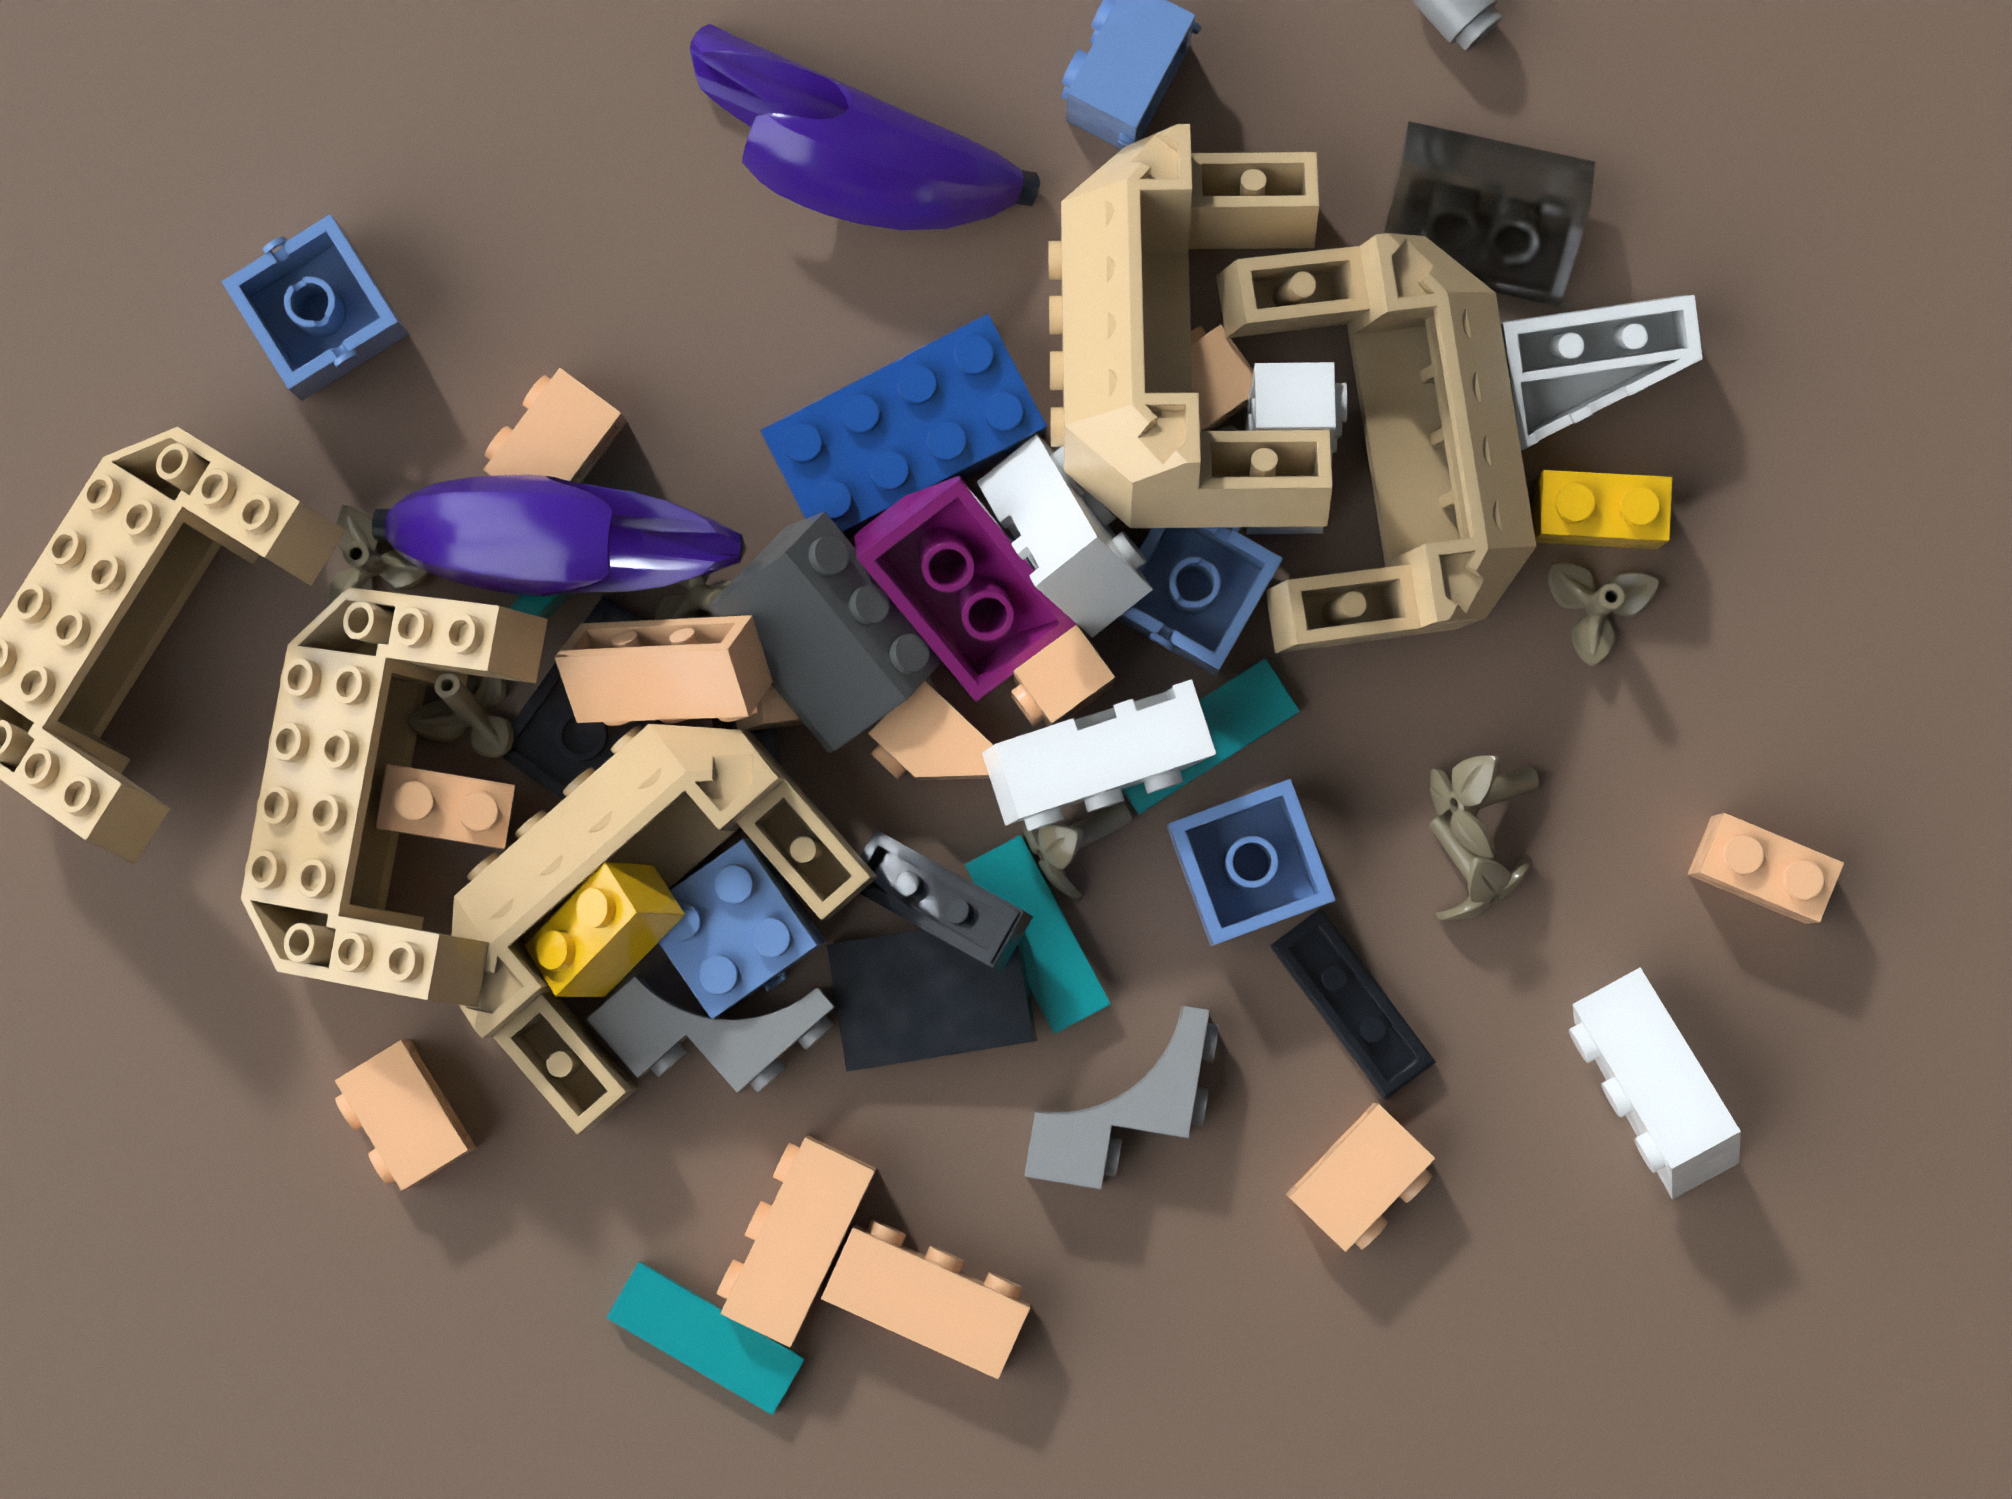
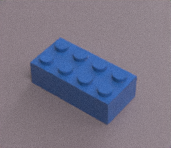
M986 314L761 429L760 432L804 518L806 519L825 511L845 537L849 539L904 496L957 476L964 480L1007 458L1035 434L1041 439L1046 438L1047 425L989 314Z

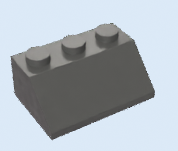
M825 511L787 525L707 607L715 617L753 616L773 683L771 685L828 753L836 751L906 701L942 662L858 561L856 549Z

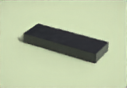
M876 829L860 856L877 875V878L859 894L1002 973L1032 920V915Z
M1319 908L1269 945L1383 1100L1388 1099L1436 1063L1322 908Z

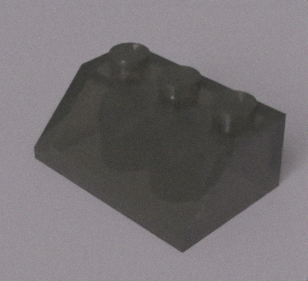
M1408 121L1382 234L1425 236L1494 292L1561 307L1592 202L1595 161Z

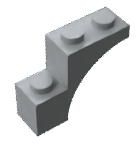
M634 977L586 1020L637 1078L645 1076L650 1070L658 1078L664 1075L687 1054V1051L680 1044L688 1037L737 1093L743 1091L749 1084L759 1093L786 1069L785 1065L779 1060L785 1052L797 1042L807 1050L834 1026L827 1015L836 1008V1005L821 988L817 987L796 1003L768 1015L735 1020L711 1019L708 1016L679 1007L652 989L641 977Z
M1181 1006L1175 1031L1160 1059L1138 1083L1116 1098L1097 1106L1070 1112L1035 1111L1024 1176L1101 1189L1103 1176L1116 1177L1122 1139L1110 1137L1112 1125L1189 1138L1191 1125H1203L1207 1105L1208 1088L1197 1087L1201 1061L1213 1063L1219 1025L1208 1023L1209 1010Z

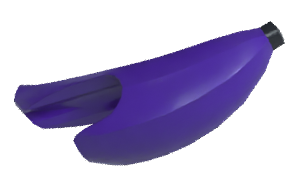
M710 23L701 27L690 42V54L694 73L700 89L734 117L751 127L742 163L760 183L776 194L803 207L827 216L862 225L897 230L948 229L990 218L1015 204L1032 207L1036 201L1040 187V179L1037 172L1021 170L1000 154L962 135L738 38Z
M542 475L481 476L435 483L406 495L391 509H375L372 518V535L374 539L389 541L391 546L403 558L430 574L468 586L522 596H552L572 592H626L664 587L706 576L739 564L747 550L741 533L709 517L669 501L637 492L580 484L557 477Z

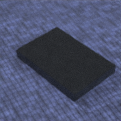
M603 595L584 623L640 620ZM555 662L513 721L514 741L511 749L501 757L563 800L566 798L563 790L585 770L592 767L596 771L614 755L611 748L631 729L638 725H641L644 729L648 724H669L663 723L660 720L630 721L618 726H609L604 722L577 723Z
M923 929L826 945L846 1072L1037 1041L1021 939L1002 973Z

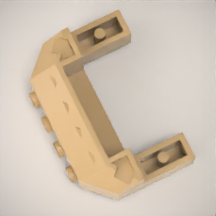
M1176 124L1125 146L1061 201V241H1048L1049 280H1061L1062 296H1049V335H1062V351H1050V390H1063V407H1051V447H1064V472L1128 527H1322L1328 525L1332 495L1330 430L1200 431L1199 393H1193L1188 256L1189 249L1315 248L1319 212L1317 152L1191 153L1190 124Z
M1392 233L1376 234L1360 246L1235 260L1216 275L1226 338L1347 324L1385 562L1384 568L1291 579L1265 590L1275 654L1457 630L1487 618L1536 548L1496 292L1425 236Z
M179 427L104 456L0 619V780L84 840L136 864L171 808L122 775L130 759L100 739L102 733L221 545L253 565L259 555L312 586L346 530Z
M348 587L287 645L241 894V900L277 972L423 1000L478 1007L489 942L422 930L424 917L385 910L399 836L397 832L376 829L386 764L411 768L417 733L408 725L407 720L411 714L422 707L426 685L435 686V682L440 675L452 673L465 686L468 674L536 684L548 619L497 605Z
M648 724L644 729L641 725L634 727L611 748L614 755L596 771L592 767L585 770L563 790L566 798L549 813L541 810L525 822L516 831L515 836L518 840L500 856L496 852L492 853L472 869L467 875L470 882L454 896L452 936L489 942L478 1007L459 1005L482 1039L493 1037L577 1135L591 1130L638 1087L559 996L554 995L526 950L525 944L604 862L654 865L668 889L671 890L736 831L742 828L821 920L831 919L877 878V875L751 732L738 729Z

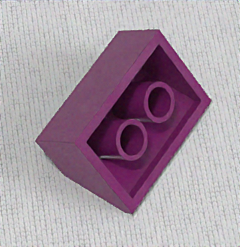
M960 476L904 496L854 534L856 558L975 702L1014 674L1013 671L1072 627L1078 626L1077 623L1035 587L1029 576L1035 571L1034 567L1026 558L1022 560L1011 544L1013 543L1012 540Z

